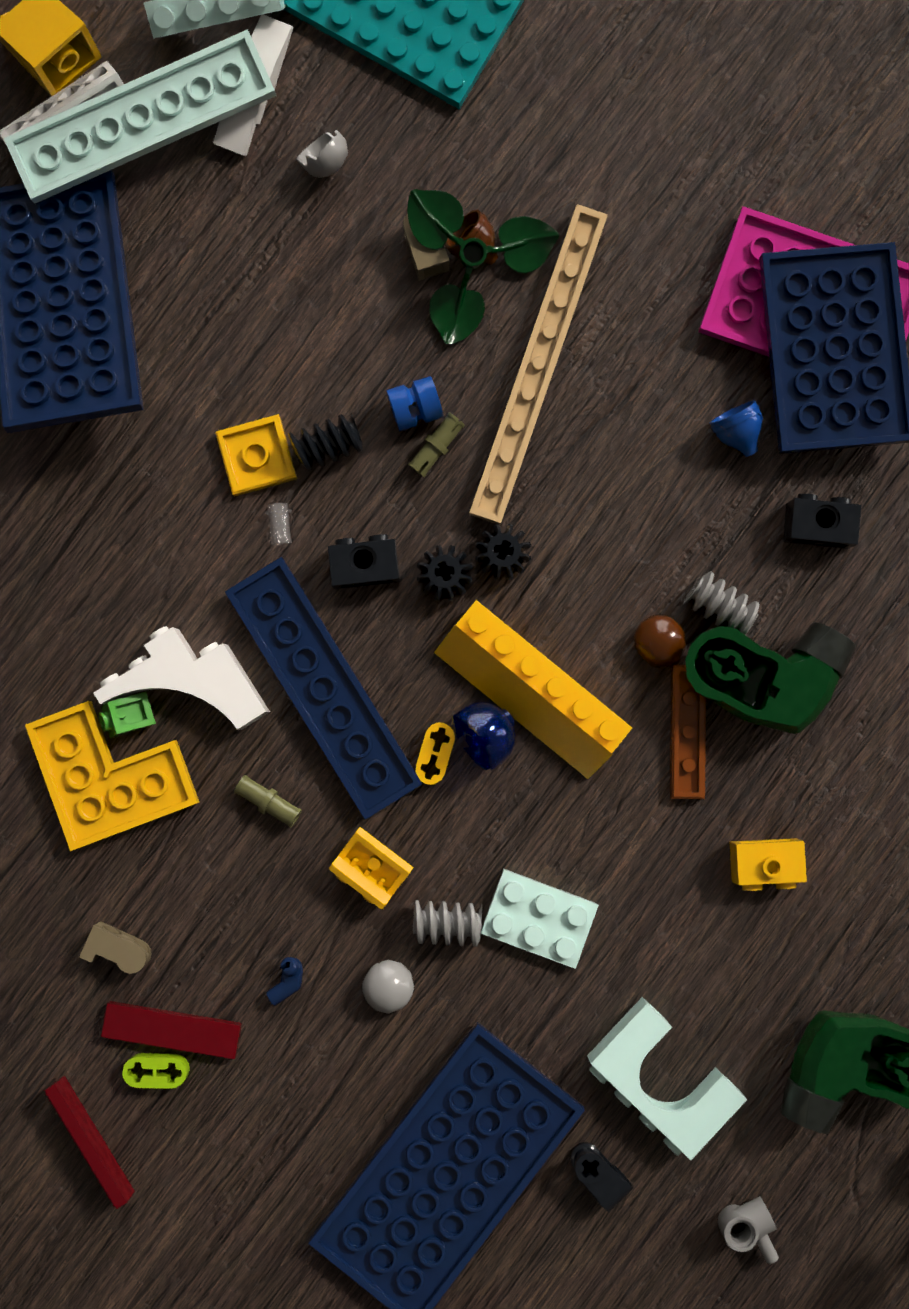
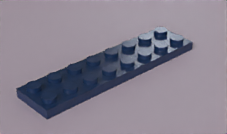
M283 557L278 558L225 591L365 820L423 784Z

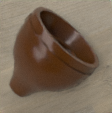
M478 209L464 215L461 228L453 233L464 241L469 238H479L486 246H495L493 226L487 220L485 214ZM448 238L445 247L452 255L459 258L461 247ZM487 253L483 263L492 265L498 259V254Z

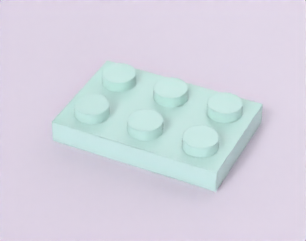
M503 868L481 928V934L576 969L599 905Z

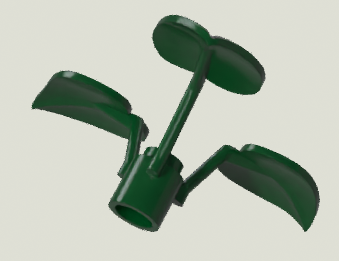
M413 189L409 194L408 220L416 240L426 248L433 250L443 247L448 238L461 247L459 259L466 267L461 287L459 288L453 284L440 287L431 297L429 306L432 322L444 343L454 344L468 337L478 327L485 311L483 296L477 291L466 289L472 269L483 264L487 253L504 252V260L509 268L519 273L532 272L546 261L559 238V233L541 220L520 216L507 220L500 227L498 236L502 246H486L479 238H469L464 241L453 234L461 228L464 220L463 208L457 198L440 190Z

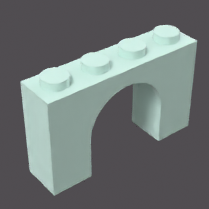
M641 997L587 1055L592 1065L589 1070L601 1083L605 1084L608 1080L617 1089L614 1092L615 1096L626 1107L629 1108L633 1104L641 1112L639 1119L652 1132L658 1128L666 1136L663 1140L664 1143L677 1156L683 1152L692 1160L747 1099L716 1067L690 1095L679 1101L662 1102L648 1096L640 1086L639 1072L645 1056L672 1027L651 1004Z

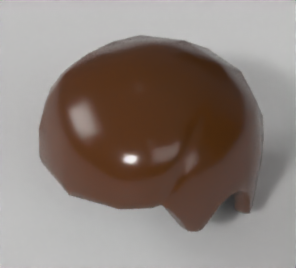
M652 615L640 622L634 634L637 653L653 667H669L680 660L685 650V634L682 627L673 618L666 615Z

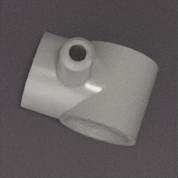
M761 1196L741 1206L733 1204L721 1210L718 1216V1227L730 1248L738 1252H746L757 1243L766 1263L773 1264L778 1261L779 1256L768 1236L769 1233L777 1230V1227ZM739 1222L745 1223V1227L741 1232L731 1233L733 1225Z

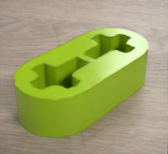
M138 1053L125 1063L122 1074L125 1082L131 1087L172 1089L183 1084L189 1075L190 1066L187 1059L179 1054ZM140 1062L143 1069H153V1072H146L141 1078H138L137 1072L131 1069ZM171 1063H175V1068L181 1070V1073L175 1079H171V1073L160 1072V1070L168 1069Z

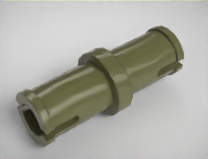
M448 412L432 435L428 434L425 437L426 443L412 461L408 463L412 469H415V472L424 478L439 457L447 454L449 451L447 447L461 429L465 427V424L462 421L459 422V419L452 413Z
M247 775L241 778L234 790L235 794L240 795L259 807L258 811L260 813H268L287 824L290 828L293 827L302 812V809L295 807L278 796V791L273 788L268 790L250 779Z

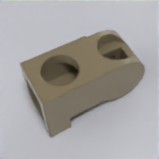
M407 214L403 221L404 236L418 280L420 281L450 271V261L446 248L437 251L421 245L411 231Z
M100 921L92 927L79 958L92 963L101 956L117 963L123 972L132 974L144 968L150 961L152 954L151 948L145 941Z

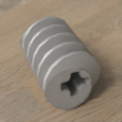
M709 571L696 582L683 604L694 599L695 602L692 609L694 612L704 606L706 610L703 618L707 619L715 613L717 615L715 626L718 627L727 621V627L737 628L746 635L758 616L759 603L753 601L746 606L748 595L745 593L735 599L736 587L731 586L724 591L726 583L724 579H719L712 584L714 573Z
M415 900L413 934H416L419 944H423L427 934H429L433 945H436L440 935H443L446 945H450L453 937L457 936L460 946H464L467 937L471 938L473 947L478 946L481 938L482 905L478 913H476L473 903H468L465 912H462L460 903L455 902L452 910L448 911L446 902L442 901L438 911H435L433 902L428 900L425 909L421 910L419 901Z

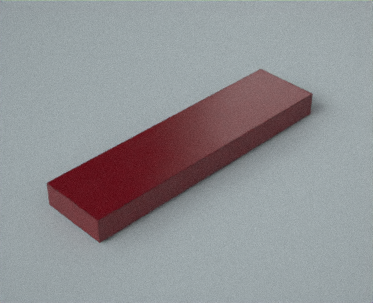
M109 1001L106 1006L101 1037L235 1059L242 1023Z
M64 1075L52 1083L44 1093L113 1207L118 1209L128 1202L135 1190Z

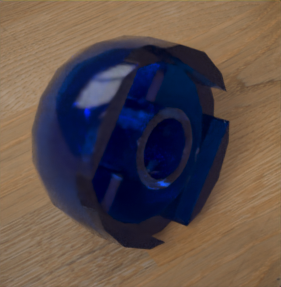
M478 702L466 706L451 717V724L457 739L464 736L469 747L463 749L482 769L493 770L511 755L515 745V732L513 729L515 722L507 710H500L495 705Z

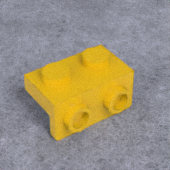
M359 827L330 865L329 870L341 882L350 885L359 892L367 902L383 909L414 867Z

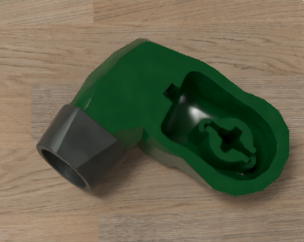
M813 622L792 648L794 654L786 659L770 649L759 646L736 628L719 626L701 633L691 644L685 659L686 675L696 692L706 699L713 701L738 719L787 734H798L818 717L831 700L838 680L843 678L856 645L837 630L824 624Z
M825 1010L817 1012L807 1026L795 1052L791 1074L787 1079L780 1109L781 1114L804 1128L828 1134L844 1104L842 1097L851 1090L872 1097L885 1098L909 1109V1029L871 1014Z

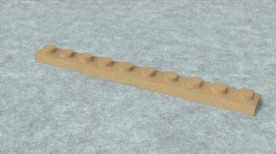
M578 204L576 205L469 515L501 525L608 214Z

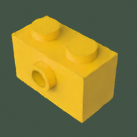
M790 838L729 842L732 882L739 886L742 885V890H763V884H776V889L797 888L796 883L807 882L805 844L803 840Z

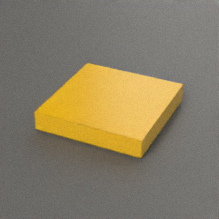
M279 414L215 432L234 497L297 479Z

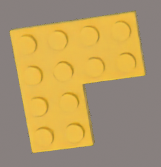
M92 701L81 703L25 724L70 851L200 803L177 740L114 763Z

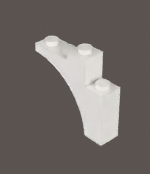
M167 626L152 633L149 636L151 641L144 645L151 657L147 659L146 655L137 658L128 665L129 671L121 676L115 673L99 683L102 688L94 692L99 703L104 705L108 701L142 691L156 689L178 690L194 695L213 705L234 724L237 730H243L270 712L227 644L222 643L218 645L217 642H214L203 648L199 652L201 657L197 659L181 631L174 627L168 629Z

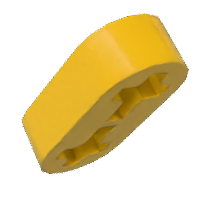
M438 722L432 724L425 733L415 770L420 781L425 784L433 785L438 783L446 772L455 741V734L453 729L445 723ZM439 728L446 729L445 735L449 736L450 740L448 743L443 742L440 751L435 752L433 751L435 740L430 738L431 733L438 732ZM433 754L438 756L436 767L440 769L439 775L433 774L431 779H427L425 777L426 772L421 770L422 764H428Z

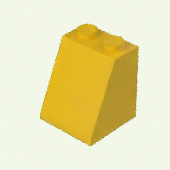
M22 0L11 11L0 16L1 43L51 97L72 84L102 57L85 23L60 0Z

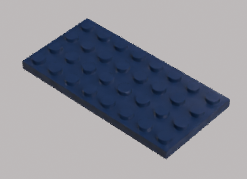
M112 170L35 204L30 199L23 183L0 187V401L3 428L7 433L144 410L116 183Z
M477 1022L311 1236L308 1244L389 1309H433L585 1111L584 1106Z

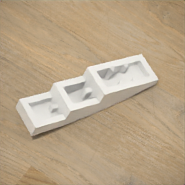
M261 15L251 38L275 90L293 26L266 15ZM267 100L221 120L213 144L247 156L256 124L260 125Z

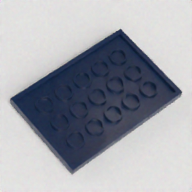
M895 242L762 253L759 261L779 454L909 443V367Z

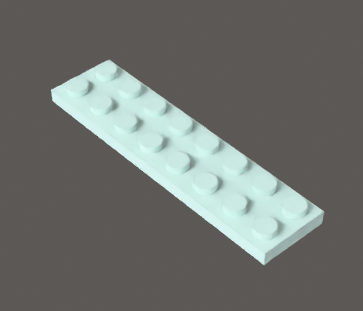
M247 29L4 138V141L27 193L35 204L277 95Z

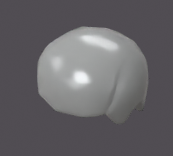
M337 130L334 131L335 137L329 132L324 133L296 158L310 175L318 178L328 177L342 167L348 155L345 138Z
M384 960L373 965L362 982L365 1001L375 1011L387 1014L404 1008L410 1001L414 990L411 972L402 963L392 960Z

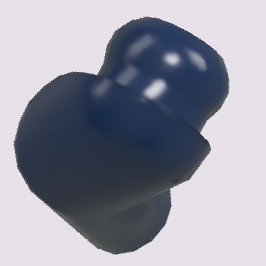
M287 957L282 960L280 964L282 969L281 982L266 991L268 999L274 1006L301 988L303 966L299 959Z

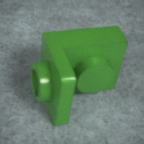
M146 692L108 701L101 707L102 712L99 713L102 730L104 732L108 731L110 738L156 724Z

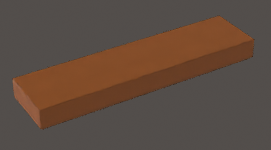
M671 665L670 798L705 799L706 698L696 692L687 679L686 665Z

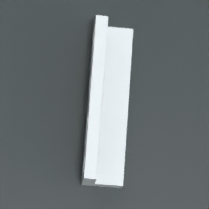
M105 61L2 128L0 136L4 141V138L122 86L124 83L108 61Z

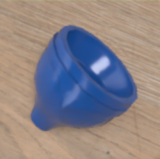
M756 401L739 405L711 420L712 431L725 445L739 450L745 457L753 455L758 451L757 443L762 429L763 416Z

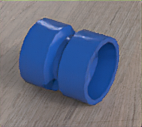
M431 376L413 381L410 388L403 384L386 390L399 432L416 427L418 420L422 419L428 423L444 417L438 393Z

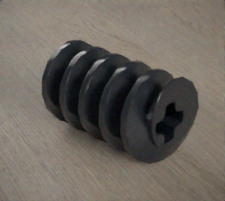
M352 413L350 414L349 422L342 414L338 415V426H335L330 419H326L324 431L317 423L313 424V435H310L305 428H301L299 440L291 432L288 433L299 464H303L308 471L313 469L314 459L321 467L325 466V455H328L333 462H336L338 460V450L346 458L350 457V446H353L358 453L362 452V440Z

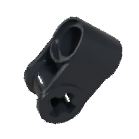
M579 1143L571 1151L570 1160L578 1179L589 1189L593 1197L607 1212H610L634 1189L627 1177L614 1164H611L592 1143ZM587 1159V1161L593 1162L591 1166L587 1164L582 1165V1162Z

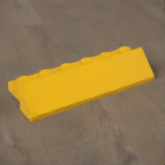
M477 600L457 624L453 626L434 652L587 779L613 755L614 750L632 730L629 724Z

